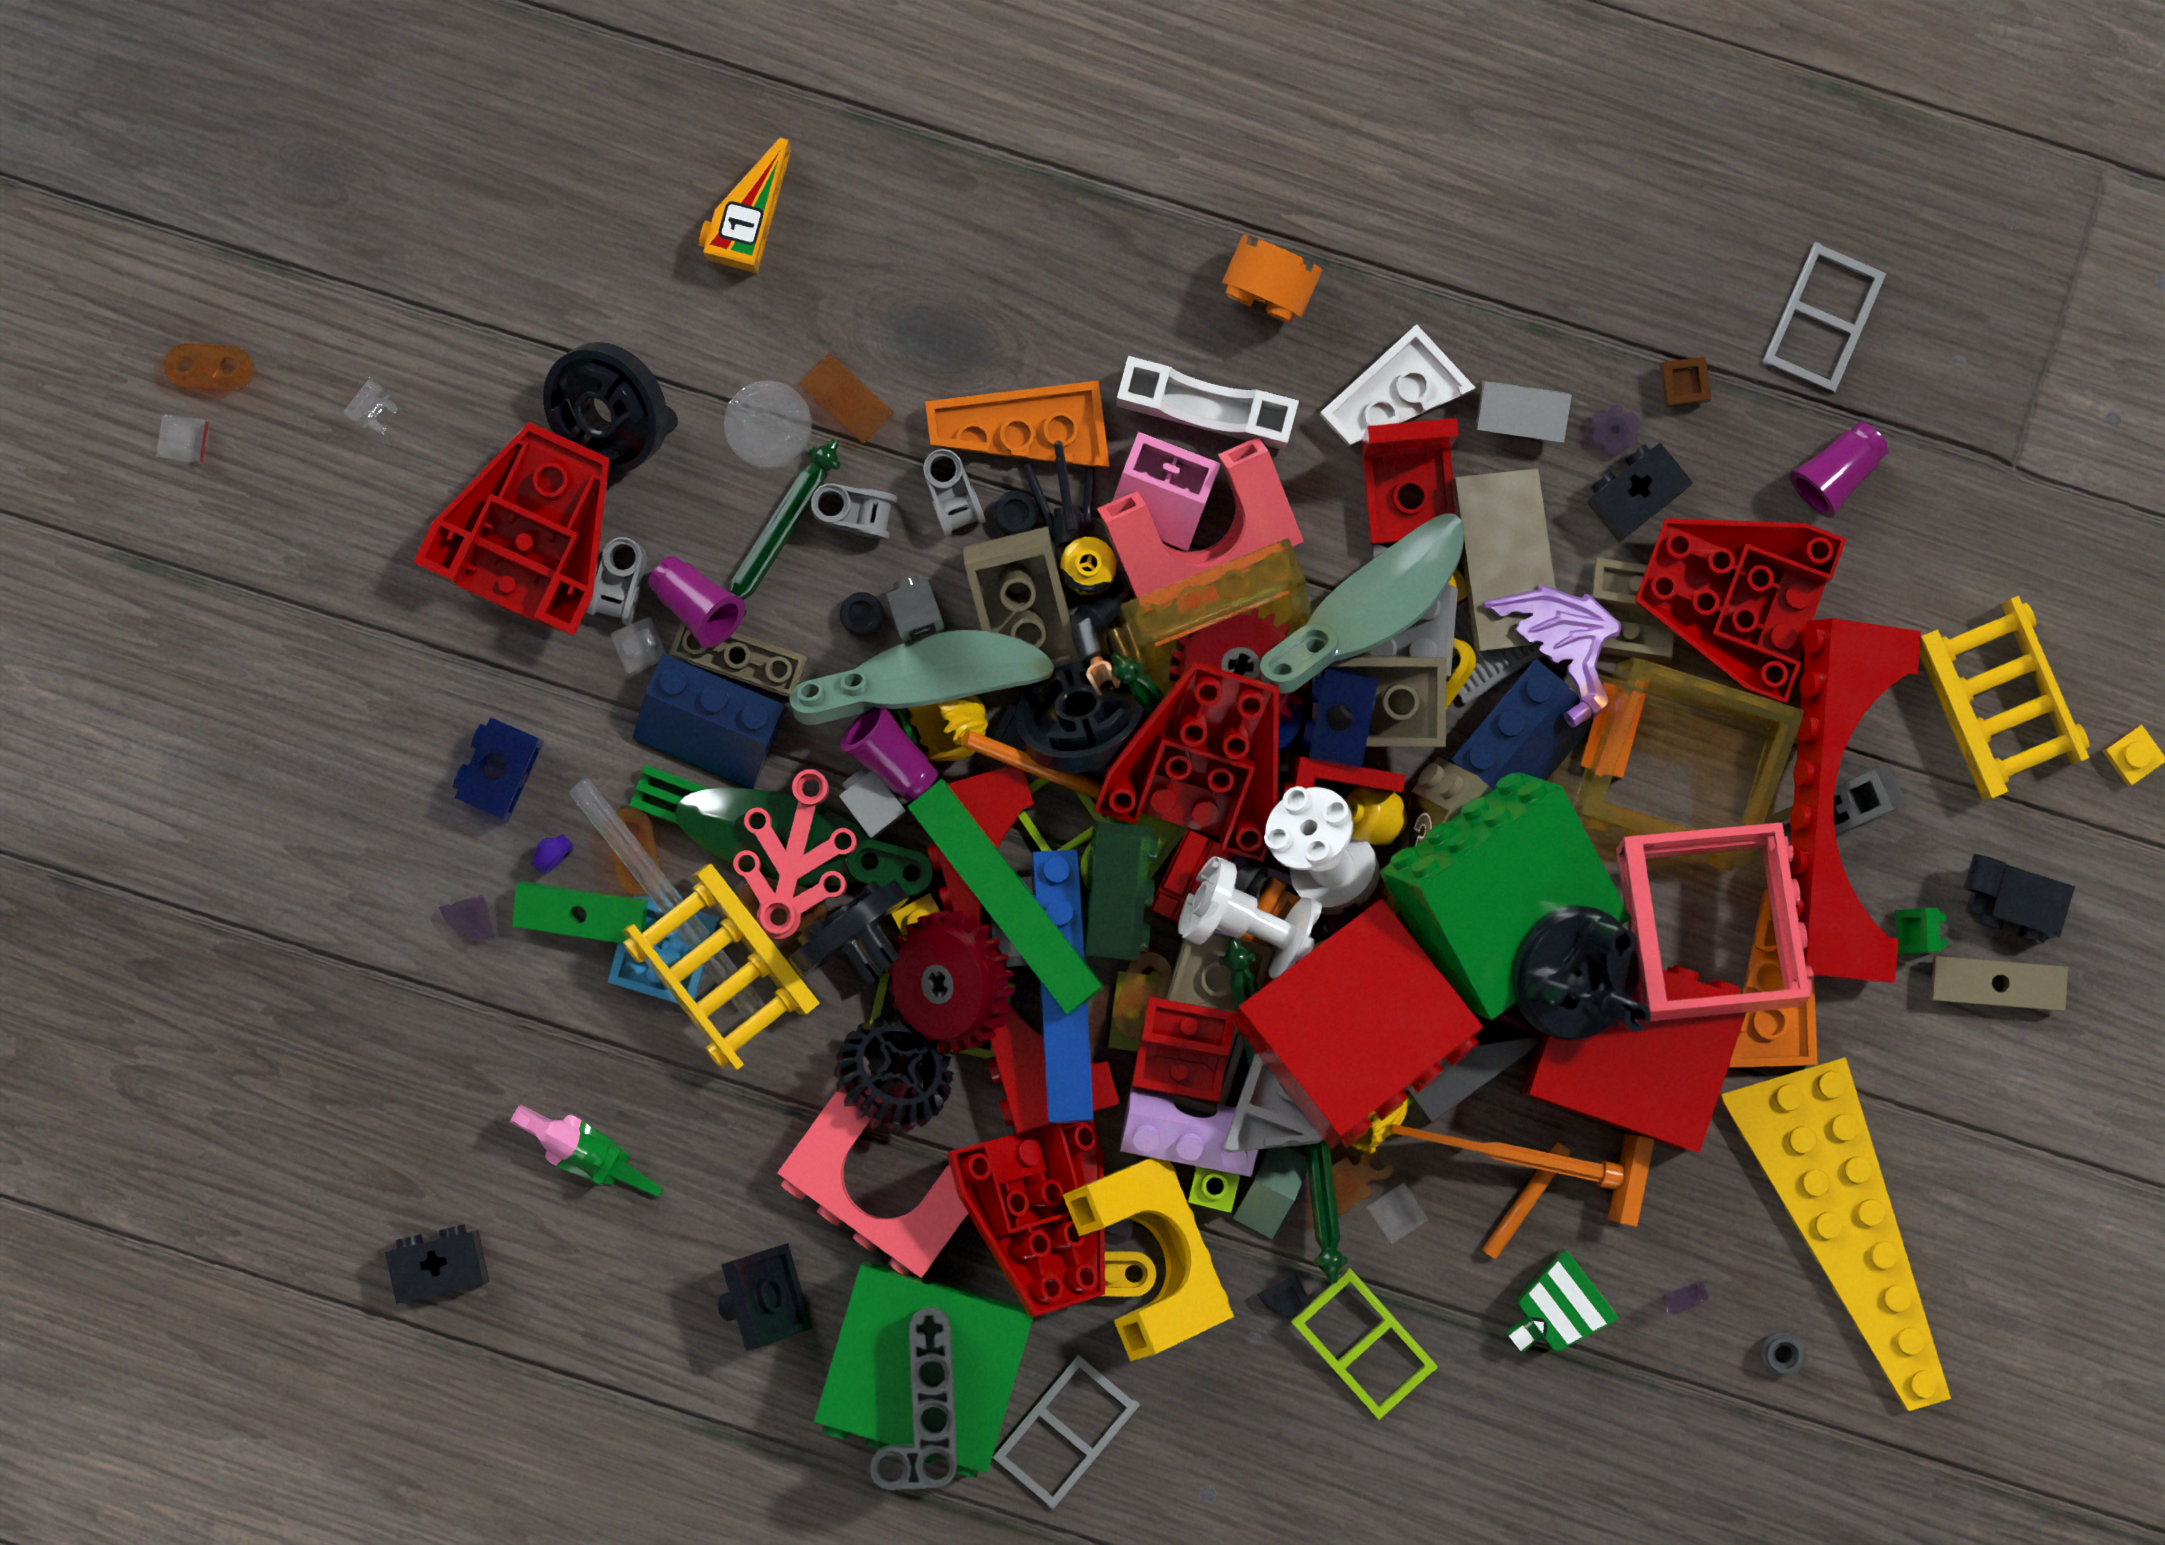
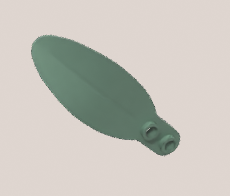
M1446 513L1429 520L1341 583L1316 608L1307 625L1298 629L1263 656L1260 662L1262 682L1278 686L1279 693L1295 691L1333 662L1372 650L1390 641L1416 623L1440 597L1459 563L1464 544V526L1457 515Z
M978 630L947 631L920 637L897 645L867 660L856 669L805 681L797 685L791 692L790 704L796 720L806 725H817L862 714L873 707L899 709L924 706L1039 682L1052 676L1054 665L1044 652L1015 637Z

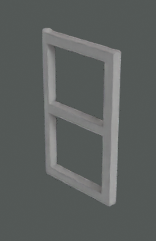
M1814 242L1762 361L1763 364L1775 367L1835 393L1886 273L1824 247L1818 242ZM1818 256L1873 279L1854 325L1799 301ZM1794 311L1849 334L1830 380L1775 356Z
M1078 1354L995 1453L993 1458L1046 1502L1050 1509H1054L1140 1404L1128 1397ZM1079 1367L1126 1406L1125 1410L1093 1448L1046 1409L1048 1404ZM1039 1415L1086 1454V1457L1053 1496L1006 1457L1008 1452Z

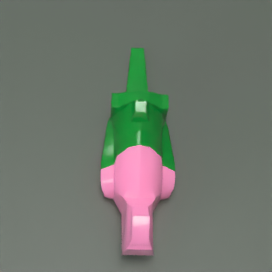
M520 1105L510 1120L511 1124L536 1136L546 1149V1159L560 1169L589 1179L600 1186L604 1184L614 1185L616 1179L657 1197H659L663 1190L661 1186L626 1162L630 1156L626 1151L575 1116L567 1115L563 1120H551Z

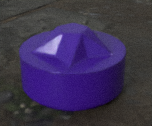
M564 834L555 838H545L537 845L535 857L531 861V865L541 875H546L571 854L574 845Z

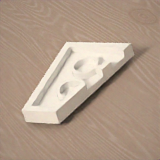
M1416 324L1322 410L1319 415L1348 446H1351L1362 440L1367 426L1403 423L1466 395L1476 388Z

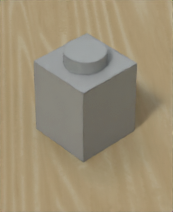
M861 769L842 783L845 791L839 797L873 840L908 814L886 784L871 771L866 774Z

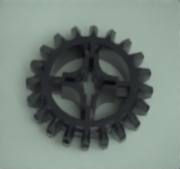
M881 1015L874 1019L872 1024L864 1021L858 1026L856 1031H852V1033L846 1036L843 1041L844 1046H841L836 1054L837 1064L834 1067L833 1076L839 1078L836 1084V1092L847 1094L844 1099V1107L856 1106L858 1108L856 1120L864 1118L866 1115L872 1119V1129L878 1127L882 1122L885 1123L889 1134L896 1131L899 1125L907 1133L913 1130L916 1124L920 1127L928 1124L932 1117L937 1116L944 1107L943 1103L947 1101L951 1094L952 1088L949 1085L953 1081L954 1073L947 1069L950 1065L951 1056L940 1055L937 1042L929 1044L925 1035L915 1030L909 1023L907 1026H903L898 1015L891 1018L889 1023ZM863 1056L869 1061L867 1067L872 1073L870 1079L864 1069ZM916 1070L919 1071L923 1081V1092L918 1087L920 1081L915 1075Z

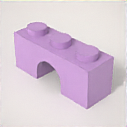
M1136 1088L1130 1089L1122 1124L1120 1148L1122 1152L1250 1177L1252 1176L1258 1150L1225 1152L1222 1150L1236 1110L1235 1107L1218 1104L1214 1116L1198 1118L1179 1111L1174 1105V1095Z

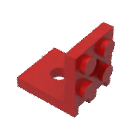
M1457 418L1367 426L1360 443L1370 546L1374 544H1394L1414 529L1437 516L1446 513L1456 515L1451 479H1453L1451 447L1459 436ZM1405 486L1418 488L1422 493V504L1415 509L1404 508L1398 500V492L1401 488Z
M1291 756L1287 780L1279 781L1278 803L1283 800L1286 791L1293 787L1299 786L1305 789L1314 787L1315 778L1403 792L1406 775L1301 756Z

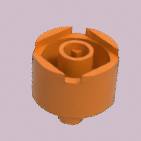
M1243 234L1222 280V284L1227 287L1225 291L1227 297L1249 307L1252 306L1254 300L1267 305L1265 311H1267L1269 316L1288 324L1292 323L1294 317L1302 318L1323 269L1314 264L1310 272L1305 269L1307 265L1303 264L1304 258L1258 239L1255 247L1251 246L1252 240L1250 236Z

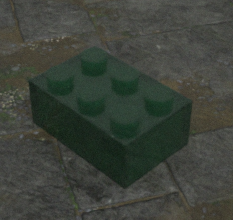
M1093 820L1083 919L1085 956L1139 961L1140 951H1148L1150 925L1143 922L1144 906L1152 907L1154 897V880L1147 878L1148 863L1157 861L1159 836L1151 834L1152 826Z

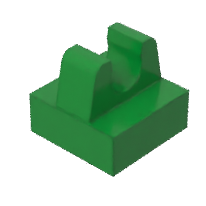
M1939 908L1895 910L1896 937L1898 939L1897 954L1941 952L1942 948L1947 947L1948 939H1940V922H1947V917L1944 913L1939 912Z

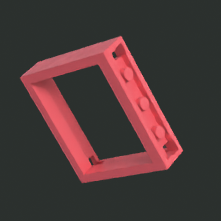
M1782 822L1628 836L1621 840L1616 847L1624 906L1631 917L1627 922V927L1636 938L1635 949L1639 965L1636 986L1639 1002L1644 1003L1650 1010V1021L1801 1007L1811 997L1810 992H1813L1811 978L1814 975L1811 966L1805 965L1803 949L1807 947V931L1805 924L1798 922L1796 906L1800 903V888L1798 881L1791 879L1789 862L1793 860V846H1789L1788 837L1784 836ZM1761 848L1784 990L1667 1001L1645 859Z

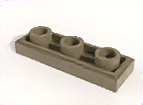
M682 622L679 624L669 653L670 657L788 698H790L793 689L800 684L808 660L807 656L736 632L723 643L715 647L706 648L700 645ZM737 649H742L746 653L745 660L740 664H734L730 659L732 652Z
M1933 956L1930 1000L2066 1011L2068 967ZM1995 976L2001 977L2004 982L2003 989L2000 992L1994 990L1992 986V980Z

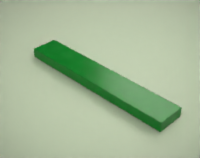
M940 779L907 806L1067 1015H1072L1105 988L945 780Z

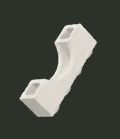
M1128 356L1117 395L1116 406L1246 441L1258 437L1265 446L1285 451L1299 401L1257 389L1241 390L1214 385L1186 376L1172 367Z

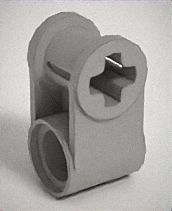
M939 449L930 453L924 462V475L933 498L932 504L945 538L951 536L954 529L976 521L979 524L985 523L986 519L976 492L969 483L962 461L958 455L947 449ZM938 460H949L955 465L956 473L949 481L940 482L931 475V468ZM964 508H968L967 510L961 511L959 513L949 515Z
M827 483L814 491L811 498V509L815 520L825 527L849 531L867 538L889 540L890 533L887 531L891 505L897 503L898 497L873 489H858L835 483ZM827 495H835L842 500L844 507L838 515L826 516L818 508L820 500ZM877 506L875 521L871 523L873 508Z
M618 537L612 539L605 546L595 580L594 597L586 611L587 614L595 615L596 612L620 618L623 624H631L637 608L640 585L647 564L645 550L640 544L627 537ZM623 547H632L636 555L633 566L626 570H619L614 563L616 552ZM605 597L620 600L622 603L617 604L606 601Z

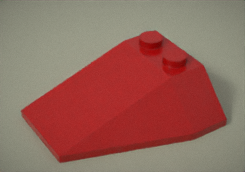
M528 422L432 522L413 563L466 592L534 623L575 637L594 597L610 459Z

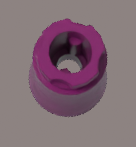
M1860 421L1850 431L1846 430L1832 444L1810 461L1790 473L1792 485L1811 508L1825 517L1832 518L1849 495L1879 466V461L1889 453L1887 442L1876 429L1866 422Z
M669 556L663 559L649 576L648 586L657 594L658 600L679 618L703 647L710 648L723 643L735 632L743 619L745 604L742 598L723 589L700 573L691 564L683 563L676 556Z
M873 707L871 710L862 713L851 723L841 738L840 749L862 763L893 792L899 793L906 801L911 799L915 801L937 779V770L928 762V757L910 740L887 708Z

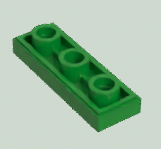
M520 881L516 884L512 927L623 944L627 937L622 930L628 925L634 924L641 933L645 931L648 900ZM577 906L585 910L586 919L579 916Z

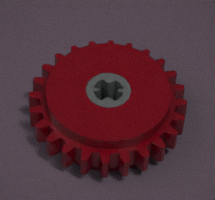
M1240 605L1235 606L1233 615H1227L1224 608L1219 607L1216 619L1214 620L1204 613L1201 615L1200 628L1190 623L1186 633L1189 638L1179 636L1177 639L1176 648L1179 651H1172L1170 663L1175 667L1170 668L1169 680L1177 682L1189 665L1196 661L1232 673H1236V670H1242L1245 672L1243 676L1262 681L1260 671L1261 659L1267 652L1287 638L1290 625L1287 622L1279 627L1273 625L1275 618L1273 613H1270L1265 620L1259 618L1258 607H1253L1250 615L1243 614ZM1305 683L1295 691L1279 693L1280 721L1289 725L1293 718L1291 710L1300 712L1303 700L1300 697L1307 696L1308 683Z
M948 910L920 916L918 917V922L908 924L906 926L908 934L898 936L896 939L901 948L895 951L900 954L901 958L894 963V967L888 968V974L892 975L893 982L892 985L888 986V989L894 992L896 1001L892 1004L894 1009L899 1008L903 1014L900 1020L901 1023H909L915 1030L925 1035L929 1044L937 1042L938 1051L940 1052L952 1049L953 1053L983 1045V1041L996 1036L993 1029L1004 1026L1005 1022L1000 1014L1010 1012L1012 1008L1006 1003L1007 996L1014 994V989L1009 987L1008 979L1014 975L1013 971L1007 970L1005 962L1009 959L1008 954H1002L998 948L1001 940L999 938L991 939L988 936L990 931L988 925L976 927L977 917L974 915L964 917L962 911L949 913Z

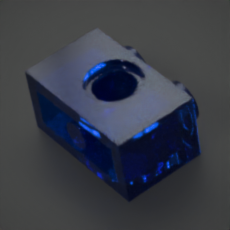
M1326 667L1323 677H1314L1310 702L1318 703L1316 720H1306L1302 746L1310 747L1309 758L1362 768L1378 676ZM1337 704L1348 707L1352 713L1351 722L1343 728L1332 727L1326 720V713L1329 708Z
M490 717L487 725L481 723L474 734L471 748L475 749L469 766L462 764L453 782V788L457 789L454 798L509 822L544 741ZM502 756L506 762V771L499 779L490 780L486 776L485 765L490 758Z

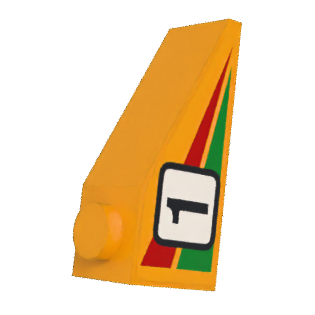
M779 138L715 209L712 221L705 220L700 233L699 246L704 247L703 253L707 261L758 273L791 152L787 139Z

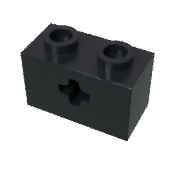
M1661 442L1651 450L1646 444L1642 445L1625 459V462L1629 465L1625 471L1617 477L1610 471L1590 487L1595 492V495L1588 500L1587 504L1619 543L1693 484V481ZM1642 481L1646 486L1642 495L1638 494L1632 498L1627 491L1632 487V483L1636 485Z
M465 1224L439 1230L440 1239L423 1242L422 1234L395 1240L397 1249L386 1251L385 1255L396 1304L490 1282L479 1230L467 1232ZM433 1250H435L437 1257L445 1256L447 1265L440 1267L439 1275L436 1268L428 1269L426 1260L434 1257Z

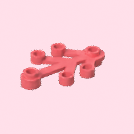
M813 769L801 771L793 780L792 791L799 801L786 850L772 829V819L766 810L759 807L752 808L744 817L745 827L749 832L757 836L780 875L776 893H774L760 872L761 860L754 852L749 850L741 851L735 856L733 861L735 871L740 876L745 877L760 902L756 916L757 923L767 936L773 939L790 937L799 928L802 913L827 898H838L845 893L847 883L843 875L836 871H828L821 876L819 884L793 898L798 879L838 855H850L857 847L855 834L847 828H839L831 834L829 840L804 854L816 805L821 804L829 792L826 778L820 772ZM809 781H816L820 787L818 794L813 797L806 796L803 791L804 785ZM761 813L765 816L766 823L763 828L754 829L751 827L750 819L754 814ZM839 835H850L852 843L848 849L840 850L836 847L835 841ZM745 856H751L755 860V867L750 872H743L739 867L740 860ZM833 876L838 877L841 881L840 889L834 893L827 892L825 889L826 880ZM777 909H783L787 913V921L780 926L774 925L771 920L772 913Z

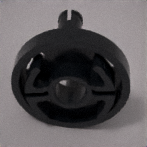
M604 342L583 344L558 359L547 374L543 390V404L552 432L610 459L608 474L625 473L646 462L660 449L666 434L675 430L673 427L678 425V417L674 410L666 405L661 387L652 372L635 355L619 346ZM594 398L601 400L608 407L611 414V422L606 421L597 412ZM567 399H569L574 415L570 409ZM600 439L601 442H603V443H605V444H607V445H610V446H613V447H617V448H622L623 454L621 453V450H620V449H614V448H610V447H608V446H605V445L601 444L598 440Z
M1081 661L1057 667L1048 679L1032 683L1022 695L1015 714L1017 731L1025 752L1037 764L1058 772H1087L1112 764L1149 717L1148 713L1132 696L1128 683L1120 682L1119 688L1116 689L1112 680H1107L1100 687H1113V689L1100 688L1102 696H1099L1087 678L1086 672L1088 669L1083 667ZM1109 662L1112 668H1114V663ZM1056 699V701L1051 703L1043 712H1039L1040 710H1043L1051 701ZM1093 709L1084 716L1071 717L1073 713L1079 710Z
M893 880L883 887L877 881L869 883L857 898L844 905L822 923L818 920L796 939L800 948L789 958V961L803 978L833 958H842L862 984V988H868L873 982H876L887 973L885 971L886 967L891 966L901 958L900 954L895 951L877 926L904 905L910 897L897 880Z

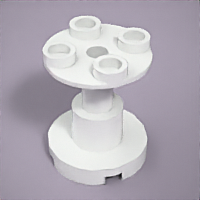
M1297 786L1286 791L1283 800L1275 806L1269 815L1264 839L1277 861L1290 868L1292 886L1300 898L1307 897L1321 903V914L1336 915L1344 913L1342 908L1350 907L1354 903L1357 906L1364 903L1372 895L1378 884L1380 868L1376 854L1368 841L1361 842L1351 839L1353 832L1351 810L1341 796L1331 790L1318 787L1305 789Z
M1217 856L1212 857L1203 866L1195 879L1202 882L1196 894L1188 893L1179 919V933L1183 935V938L1199 945L1203 944L1215 929L1238 939L1245 933H1248L1273 944L1274 951L1268 971L1269 976L1276 979L1292 967L1296 961L1301 960L1312 951L1314 939L1310 938L1309 935L1312 926L1320 916L1322 904L1311 898L1303 897L1293 906L1285 920H1282L1258 909L1257 898L1234 888L1237 876L1234 863Z

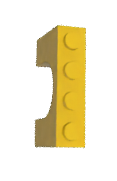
M1149 1157L1063 1194L1079 1236L1105 1228L1123 1219L1133 1220L1142 1224L1153 1233L1164 1253L1166 1275L1158 1296L1147 1305L1114 1320L1130 1362L1155 1355L1234 1317L1228 1303L1227 1294L1222 1288L1211 1262V1255L1205 1247L1195 1223L1193 1211L1186 1201L1177 1179V1172L1170 1161Z

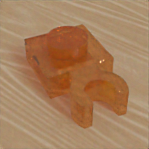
M1378 1146L1375 1147L1376 1151L1373 1153H1369L1368 1150L1364 1152L1361 1156V1162L1355 1167L1348 1157L1332 1166L1338 1219L1374 1195L1367 1186L1368 1182L1371 1180L1382 1181L1393 1174L1394 1169L1391 1165L1386 1166L1380 1171H1375L1371 1168L1372 1158L1381 1152Z

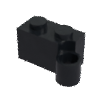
M1973 854L1963 889L1971 892L1966 912L1978 915L1976 923L2002 930L2003 924L2020 929L2019 937L2044 944L2045 938L2060 937L2075 886L2010 866L1995 858Z

